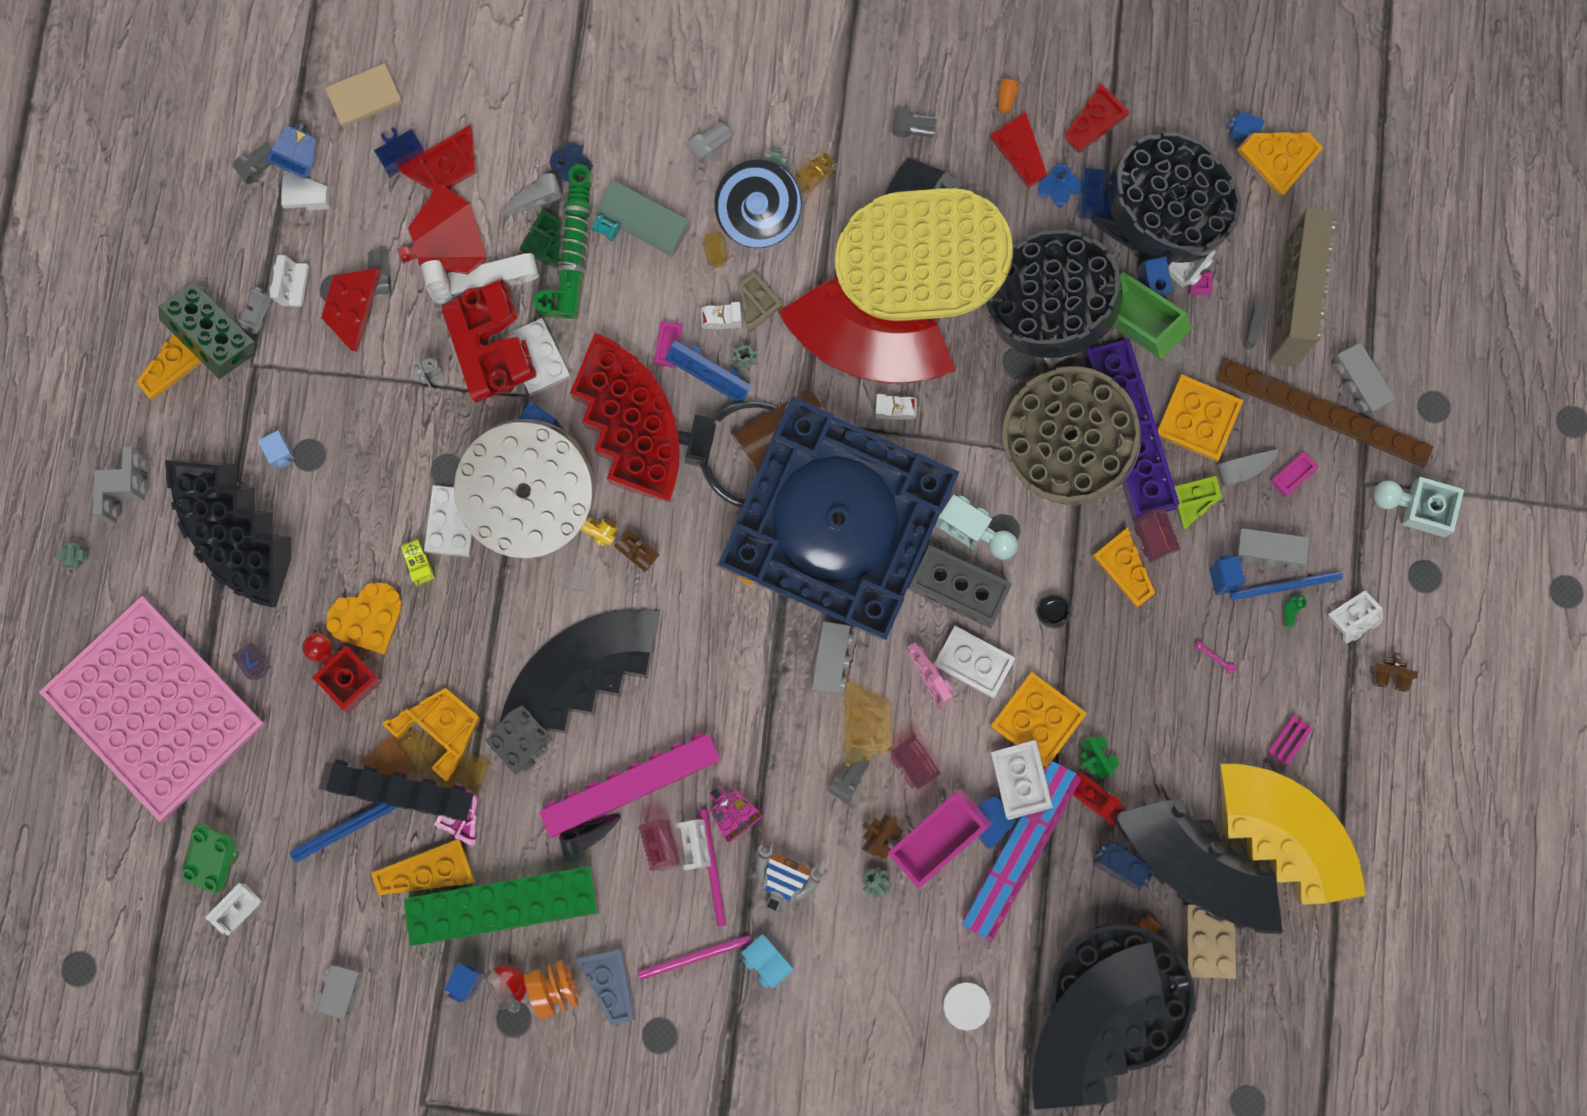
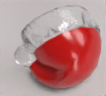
M501 965L490 969L484 978L496 1004L502 1010L508 1009L513 1014L518 1012L520 1002L525 997L527 991L524 975L519 969L508 965Z

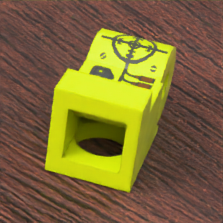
M419 539L401 545L414 584L417 586L434 579L435 575Z

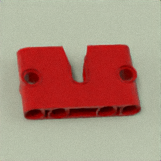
M502 278L488 283L477 290L473 288L467 289L461 297L459 296L441 305L469 394L475 403H479L502 392L509 393L516 386L537 377L526 340L520 341L519 337H512L486 344L490 336L503 331L518 320L509 289ZM478 296L477 302L473 305V300ZM505 377L503 385L500 386L501 378Z

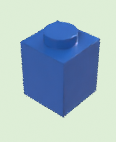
M1240 111L1238 117H1233L1228 130H1231L1228 139L1243 143L1249 134L1261 132L1265 120Z

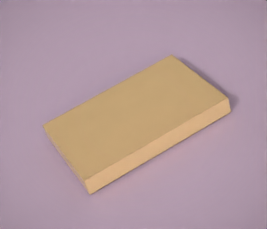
M385 63L325 87L342 128L402 103Z

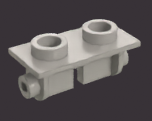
M254 287L250 291L246 301V305L250 306L252 310L243 308L238 320L239 327L246 334H257L264 323V315L272 303L270 293H262L263 290L258 287Z
M416 356L418 364L414 366L418 377L421 378L423 384L427 383L429 388L433 389L431 383L443 378L442 369L434 358L420 361L419 357Z

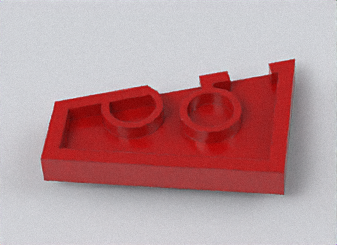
M1100 83L1095 94L1086 103L1082 113L1077 116L1066 132L1065 140L1080 153L1128 117L1129 110Z
M1026 112L991 135L990 139L1028 189L1046 177L1047 172Z

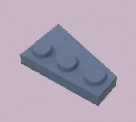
M619 949L575 959L579 967L582 968L589 986L594 990L610 1024L614 1025L636 1020L623 950Z

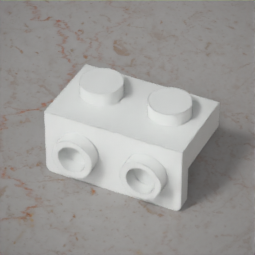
M1214 250L1205 258L1193 262H1169L1170 277L1181 287L1189 284L1194 285L1201 278V271L1213 262L1212 257L1216 251Z
M277 255L273 268V282L270 286V298L282 306L302 307L309 265L295 263L285 255Z

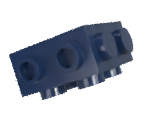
M1117 841L1098 847L1093 856L1095 859L1093 865L1132 889L1141 888L1143 885L1147 886L1152 878V874L1149 872L1151 868L1143 859L1139 860L1136 855L1128 853V848Z

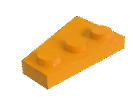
M1127 527L1092 557L1137 609L1153 596L1155 591L1145 568H1143L1138 550L1134 546L1130 536L1131 533Z

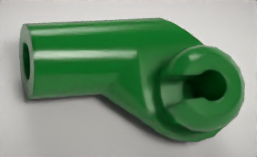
M1294 596L1284 604L1283 618L1285 627L1296 626L1295 614L1306 607L1307 600L1305 597Z

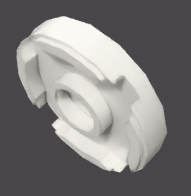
M967 982L956 984L949 989L944 998L943 1010L945 1017L950 1024L961 1030L977 1029L985 1023L990 1013L989 997L976 984Z

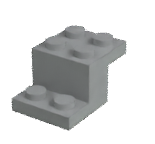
M123 447L122 469L94 470L93 515L107 524H117V517L120 516L118 502L145 501V494L148 493V484L145 481V473L149 470L148 460L133 447Z

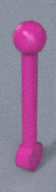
M1197 641L1195 643L1197 650H1202L1223 665L1228 673L1235 672V665L1223 661L1205 648L1202 642Z

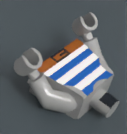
M762 840L758 848L757 878L759 884L763 886L762 890L771 893L765 906L778 912L783 899L792 903L794 900L801 901L813 893L828 870L826 869L824 873H820L817 871L819 863L811 870L772 852L774 848L773 843H771L770 848H764V840Z

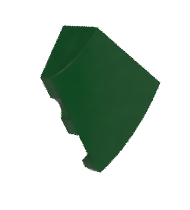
M542 209L519 250L526 254H533L535 259L558 268L562 220Z

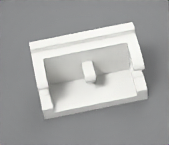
M691 820L677 823V828L681 829L686 865H683V870L711 866L705 821Z
M238 883L205 918L222 934L225 933L227 936H230L263 901L246 884Z

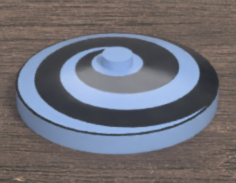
M762 159L749 160L734 166L720 181L714 200L715 214L721 229L736 243L754 249L769 248L783 242L797 227L802 214V195L796 180L779 164Z

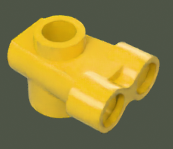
M588 516L580 530L593 536V540L601 546L607 544L610 546L616 537L615 533L618 527L607 519H602L599 524Z

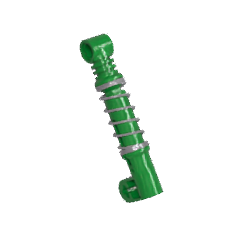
M581 164L574 165L568 173V200L563 208V213L567 216L562 217L565 220V227L561 228L564 231V238L560 240L563 242V249L559 251L562 254L561 262H558L561 266L557 268V275L560 278L558 291L541 290L534 297V305L538 313L543 317L578 318L581 280L584 279L586 272L583 268V264L587 261L584 253L588 250L585 241L589 239L586 230L590 228L586 219L591 217L589 191L592 186L590 171L585 165ZM579 175H584L586 177L581 182L575 180L576 177ZM555 299H558L557 310H554L552 307ZM548 300L550 303H547L546 307H543L542 304H545Z

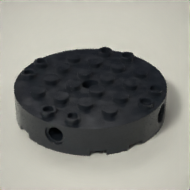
M1163 132L1161 135L1153 136L1149 134L1138 139L1115 164L1108 180V205L1118 228L1137 248L1155 258L1166 257L1168 262L1187 263L1205 258L1216 250L1232 233L1240 215L1241 199L1239 188L1235 187L1232 180L1234 175L1224 160L1220 162L1212 154L1213 150L1204 143L1179 133Z
M1049 230L1026 237L1027 240L1018 245L1013 244V258L1009 273L1000 289L986 302L993 326L1001 339L1013 349L1026 355L1040 358H1058L1073 355L1091 347L1109 332L1121 311L1123 289L1117 263L1101 242L1095 238L1092 240L1085 237L1082 233L1076 231Z
M1110 923L1083 932L1062 951L1054 965L1050 978V1009L1052 1012L1060 997L1083 972L1093 967L1102 959L1126 948L1152 942L1168 1017L1144 1021L1147 1046L1124 1049L1127 1070L1142 1069L1154 1065L1169 1056L1185 1038L1195 1010L1194 983L1186 962L1167 940L1137 925Z

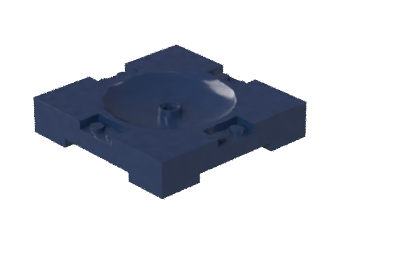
M792 396L787 402L761 461V465L715 566L876 638L887 640L905 599L904 595L937 519L948 500L959 471L920 453L916 454ZM834 513L841 514L843 521L840 525L833 523L832 515Z

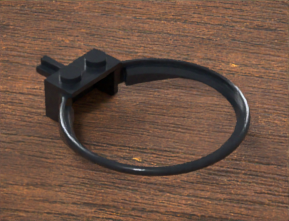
M763 401L737 402L726 406L712 418L695 414L691 433L677 430L679 444L688 446L685 464L700 467L710 488L731 505L741 508L745 500L733 496L726 491L715 478L710 466L707 467L716 429L714 424L716 421L721 422L730 414L742 409L763 408L773 410L778 407L775 404Z

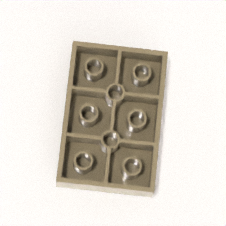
M1307 207L1285 239L1269 363L1296 367L1300 361L1304 360L1305 355L1309 354L1310 349L1315 347L1316 342L1321 339L1322 327H1319L1320 319H1323L1325 313V306H1322V301L1328 291V284H1325V278L1329 275L1331 263H1328V255H1331L1334 244L1330 239L1331 234L1334 233L1336 228V220H1333L1334 211Z

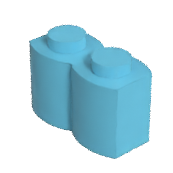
M764 934L760 935L742 952L744 956L742 959L743 963L750 970L753 968L757 970L760 974L757 979L765 988L770 986L774 989L794 970Z

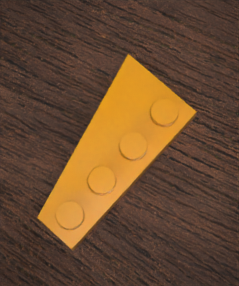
M459 839L371 873L378 895L476 883L463 845Z

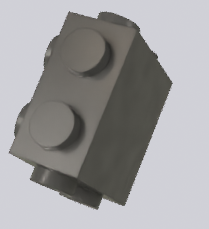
M520 706L509 712L485 741L516 775L523 770L528 772L536 765L534 760L540 758L548 751L547 745L553 739L531 716L530 712L523 706Z

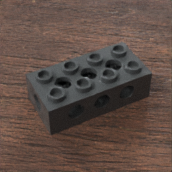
M929 545L910 584L909 591L991 629L1012 583ZM934 574H943L945 580L937 581L934 578ZM962 583L965 585L966 590L958 591L954 584ZM978 592L984 593L986 600H978L975 594Z

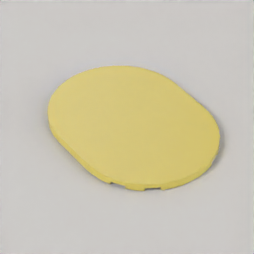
M942 188L896 192L874 199L872 203L864 208H860L849 219V223L843 233L841 232L837 242L835 269L839 283L847 297L854 305L869 315L892 321L955 317L982 306L1000 289L1012 264L1013 241L1008 224L998 208L988 199L974 194L972 191Z

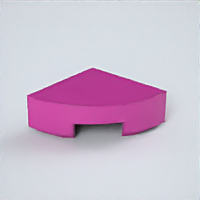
M1212 272L1201 274V278L1194 285H1191L1189 294L1211 295Z

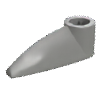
M551 173L540 176L536 183L528 186L509 201L502 210L503 216L521 213L560 199L562 194L556 176Z
M1278 449L1219 464L1218 469L1224 487L1239 484L1264 471L1278 456Z

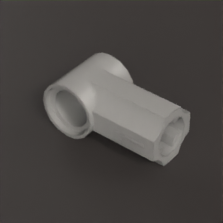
M721 122L704 135L698 134L687 143V147L702 164L711 159L715 151L732 140L733 136L728 127Z

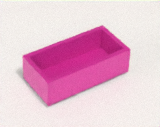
M959 789L892 848L888 854L919 889L991 826L992 823L965 792Z

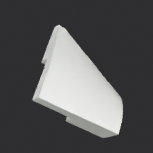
M284 170L282 179V207L284 209L306 207L307 210L329 209V188Z

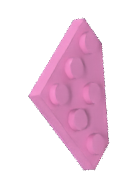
M916 642L907 646L906 651L938 709L947 706L952 698L951 693L953 689L947 680L943 681L934 662L931 663L928 660L922 646H918Z

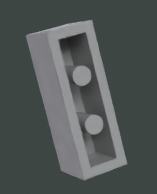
M1361 342L1339 353L1332 360L1335 372L1342 376L1345 381L1346 390L1353 394L1356 399L1357 408L1366 417L1389 406L1395 400V397Z
M1241 528L1236 533L1234 557L1241 558L1240 562L1242 564L1258 562L1263 563L1264 567L1275 568L1277 565L1285 566L1286 570L1298 571L1299 568L1307 564L1309 538Z
M823 622L812 692L839 696V692L845 690L846 677H842L843 668L848 669L850 655H846L847 646H852L854 634L849 632L850 626Z

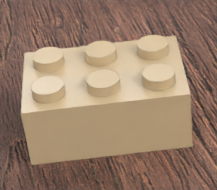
M1184 905L1183 959L1189 968L1191 976L1198 978L1236 979L1234 924L1226 920L1219 922L1205 915L1206 911L1196 905Z

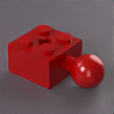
M321 633L308 635L302 644L304 656L312 662H322L324 665L312 677L313 680L343 711L349 714L382 681L348 646H345L334 656L331 653V641L326 635ZM346 676L351 677V680L348 684L344 679Z

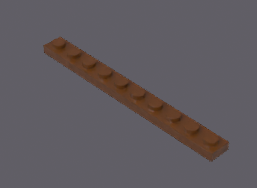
M1227 359L1224 360L1216 379L1217 382L1421 468L1426 467L1434 447Z

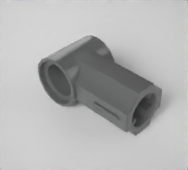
M906 109L895 110L892 134L897 137L918 135L934 138L936 117L914 115L912 111Z
M268 142L249 156L242 155L234 161L233 168L246 184H252L261 177L262 171L272 165L266 161L272 149Z
M372 250L368 252V269L376 268L381 270L374 295L391 294V278L388 274L387 251Z
M853 754L845 764L842 772L837 774L827 791L847 803L858 787L857 783L870 764Z

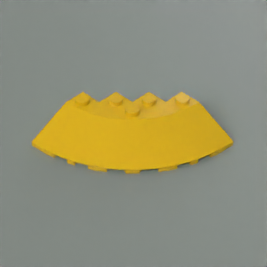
M1220 763L1222 833L1228 838L1246 837L1247 856L1252 860H1270V865L1277 882H1294V898L1302 905L1323 904L1365 896L1364 878L1355 847L1344 826L1321 799L1294 780L1271 770L1244 764Z

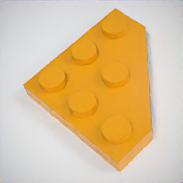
M1252 133L1238 147L1237 151L1278 196H1282L1315 159L1323 147L1310 133Z

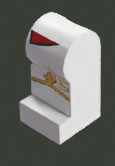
M732 302L731 305L702 307L700 309L701 327L704 329L742 328L740 302Z
M877 394L875 419L911 420L917 417L916 398H899L886 396V394Z

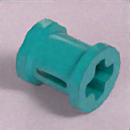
M600 214L593 224L592 231L605 235L612 242L618 235L621 224L618 222L613 223L607 220L603 214Z

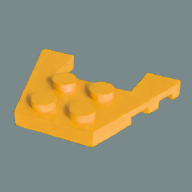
M445 688L421 701L419 705L412 709H406L399 713L400 715L392 720H386L382 725L399 740L414 723H417L443 746L447 752L431 769L448 784L480 718Z

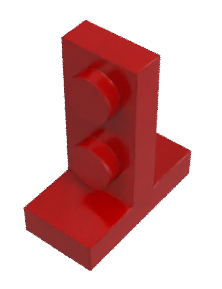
M1079 772L1077 775L1081 778V781L1073 796L1114 829L1117 824L1113 816L1127 811L1117 797L1111 796L1086 775Z

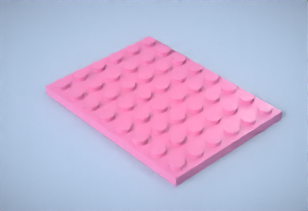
M143 596L133 603L39 691L161 823L265 725Z

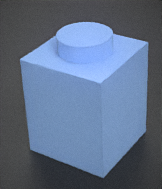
M278 430L258 440L269 464L274 469L284 468L291 463L290 461L295 459L284 436Z

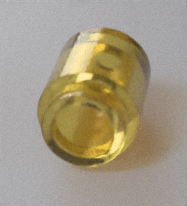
M712 233L705 236L703 246L708 264L713 265L715 268L726 265L729 255L724 238L721 237L720 233Z

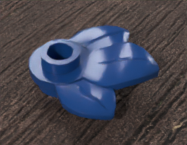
M1057 165L1052 169L1050 176L1041 180L1038 187V196L1046 197L1051 195L1054 204L1060 208L1068 203L1071 194L1081 193L1082 185L1079 178L1072 175L1071 169L1068 166ZM1060 174H1065L1064 178L1058 179Z

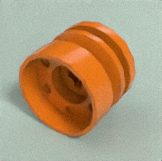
M563 960L556 962L558 973H556L552 964L547 965L548 977H545L540 969L524 974L525 986L531 1004L540 1021L556 1015L555 1004L557 1003L563 1012L568 1011L567 999L572 1008L579 1006L578 989L574 977Z

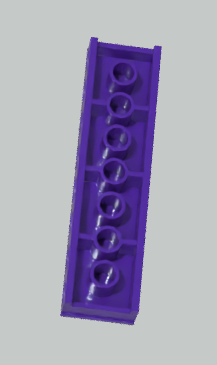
M1130 338L1092 349L1091 347L1087 348L1085 353H1083L1087 368L1109 376L1123 388L1132 400L1138 415L1141 428L1140 452L1133 470L1122 483L1133 521L1176 510L1180 503Z

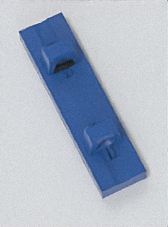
M676 340L673 342L665 360L736 402L745 400L752 386L737 377L740 373L739 371L732 368L728 372L699 355L702 349L695 345L689 349Z

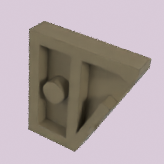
M755 271L738 284V291L749 332L783 307L781 301Z

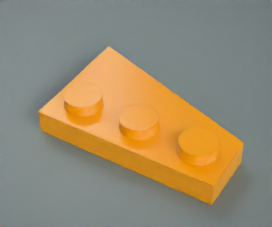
M174 334L168 342L165 341L161 347V352L155 360L150 362L136 382L151 401L202 363Z

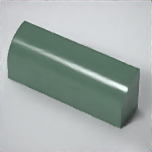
M612 180L604 193L597 211V217L603 214L607 220L613 223H620L621 230L671 257L674 256L690 229L689 220Z

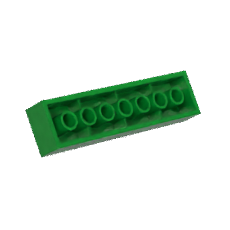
M590 866L403 899L410 946L425 945L599 914L593 868Z

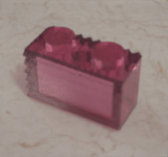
M1164 508L1150 511L1133 520L1135 533L1140 537L1143 553L1149 562L1161 560L1181 550Z
M915 735L891 751L893 755L890 758L897 769L902 768L906 774L903 778L911 789L915 787L918 791L941 774Z
M656 819L638 827L640 829L639 833L642 834L640 838L643 839L644 851L647 852L645 856L648 857L647 861H649L648 865L651 871H665L681 865L669 820Z

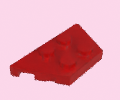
M471 126L465 127L398 167L400 173L432 192L439 183L450 189L476 173Z
M373 268L334 275L332 278L321 319L351 351L358 352L381 273L380 269Z

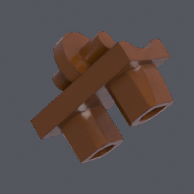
M629 529L614 545V548L643 572H646L660 556Z
M1396 652L1393 653L1392 658L1384 657V664L1376 663L1375 666H1371L1370 673L1374 674V686L1388 687L1389 677L1396 678L1395 690L1402 692L1410 690L1412 680L1417 679L1418 671L1399 668H1406L1408 662L1401 660V654Z
M884 814L881 821L875 818L871 825L864 822L862 827L867 831L863 838L867 842L862 850L873 856L877 855L886 859L891 848L884 844V841L888 836L897 840L903 833L900 826L896 824L897 820Z

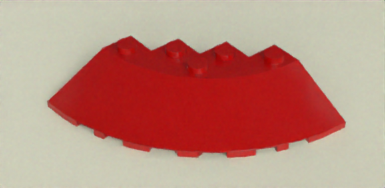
M838 277L817 286L778 312L788 330L803 344L806 350L813 353L820 361L830 367H835L859 379L864 378L886 384L907 382L909 384L916 383V381L939 378L956 371L935 319L931 322L926 319L892 321L869 315L854 305L847 297L839 283Z
M594 333L570 395L574 401L588 405L582 423L585 428L600 433L594 449L599 457L613 461L607 480L611 485L624 490L670 502L677 481L680 449L675 417L669 401L653 374L636 356L613 340Z

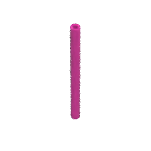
M708 810L698 811L699 819L705 821L711 860L708 873L717 927L726 925Z
M746 935L637 971L639 980L752 944L750 936Z

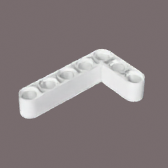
M522 254L482 264L469 275L454 272L446 273L442 263L438 260L427 261L421 265L426 289L435 303L448 302L459 296L461 297L467 289L473 288L477 290L500 278L509 287L529 282L539 277L533 254Z

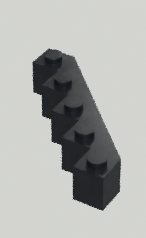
M335 759L334 763H325L318 788L319 790L342 796H350L365 801L382 803L397 808L410 809L420 813L467 822L474 795L466 792L467 787L453 784L452 788L437 786V781L423 778L422 782L406 779V774L393 772V775H383L377 773V768L364 765L363 769L348 767V762Z

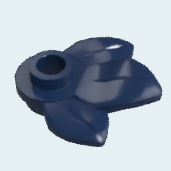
M579 142L566 144L562 151L554 152L549 160L552 170L559 173L561 179L569 184V170L574 165H585L589 171L593 168L591 161L586 156L581 155L584 145ZM558 158H562L564 160L563 165L558 164Z

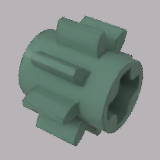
M773 149L772 153H766L764 160L777 163L785 169L788 158L783 157L784 151Z
M741 342L738 349H732L733 354L736 356L732 357L731 361L732 363H738V370L746 368L747 371H750L752 364L757 365V360L753 357L758 356V351H752L751 343L748 346H743ZM746 354L749 355V358L745 357L744 360L741 359V356H745Z
M64 543V548L57 549L56 560L62 562V567L80 568V564L86 562L87 552L81 549V544Z
M878 867L875 870L871 869L863 877L862 882L866 885L863 890L869 896L872 895L875 898L884 896L889 892L892 885L888 881L891 876L885 870L882 871Z

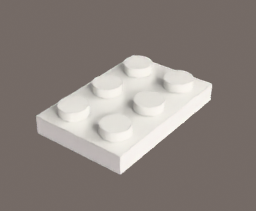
M542 318L502 336L503 339L519 337L520 341L526 340L537 373L536 378L524 383L530 396L571 378Z
M433 486L424 552L470 557L473 535L468 531L459 515L455 502L454 488Z
M954 626L935 661V665L940 671L994 699L1015 657Z
M1036 740L991 752L1008 820L1053 808Z

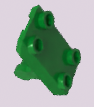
M204 823L195 825L183 864V880L212 894L221 890L225 885L229 868L236 863L240 854L234 850V839L226 833H220L211 829L210 826Z

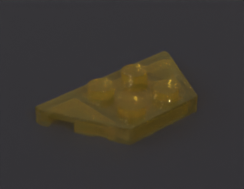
M846 682L844 690L845 767H851L854 763L863 759L868 760L875 754H882L891 750L892 711L891 703L851 682Z

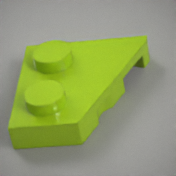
M1217 476L1175 486L1180 503L1177 507L1181 528H1188L1191 523L1222 498Z

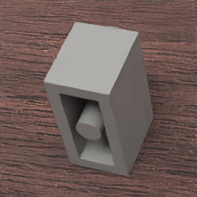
M331 965V968H328L324 974V990L318 994L316 1000L317 1012L340 1019H349L363 972Z

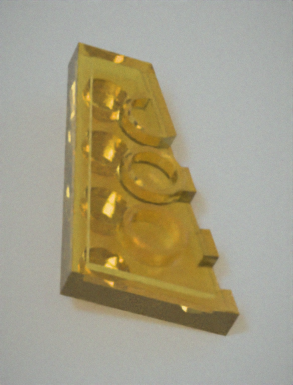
M406 731L402 735L396 749L397 753L446 788H452L453 784L457 782L467 787L477 796L491 765L487 761L463 753L450 782L447 784L431 769L447 752L439 743Z

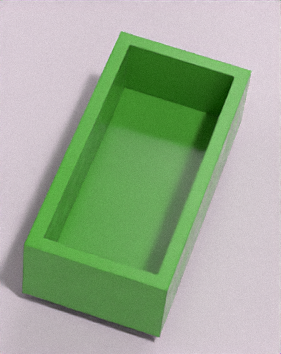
M1123 272L1120 275L1123 289L1122 307L1112 327L1159 359H1162L1192 330L1188 313Z

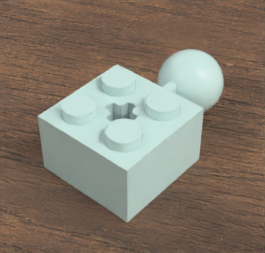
M1419 477L1412 483L1410 493L1407 494L1402 491L1399 484L1388 480L1379 483L1375 487L1373 499L1383 509H1393L1398 505L1406 507L1402 525L1446 538L1454 532L1464 489Z
M953 494L938 517L936 527L973 551L982 539L989 544V550L995 558L1006 560L1013 557L1018 548L1016 537L1008 531L994 532L988 527L992 519L987 511L982 508L976 509L969 505L970 501L961 495L957 497Z

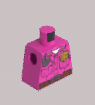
M718 786L709 793L710 797L717 804L710 809V812L728 845L763 818V815L736 790L727 796L724 790Z

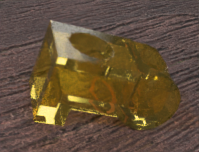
M825 152L798 170L795 180L801 189L809 195L818 184L836 171L838 165Z

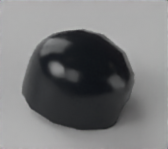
M1052 594L1041 598L1035 609L1039 622L1051 629L1064 626L1071 616L1069 602L1060 595Z

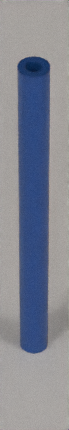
M1341 571L1232 591L1229 594L1231 601L1338 581L1343 579Z

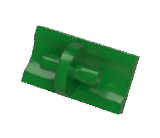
M1092 736L1078 745L1083 752L1080 756L1084 761L1079 766L1080 769L1083 770L1087 767L1090 773H1095L1100 781L1115 773L1114 770L1120 765L1116 756L1111 755L1106 758L1102 750L1108 747L1104 736L1097 738Z

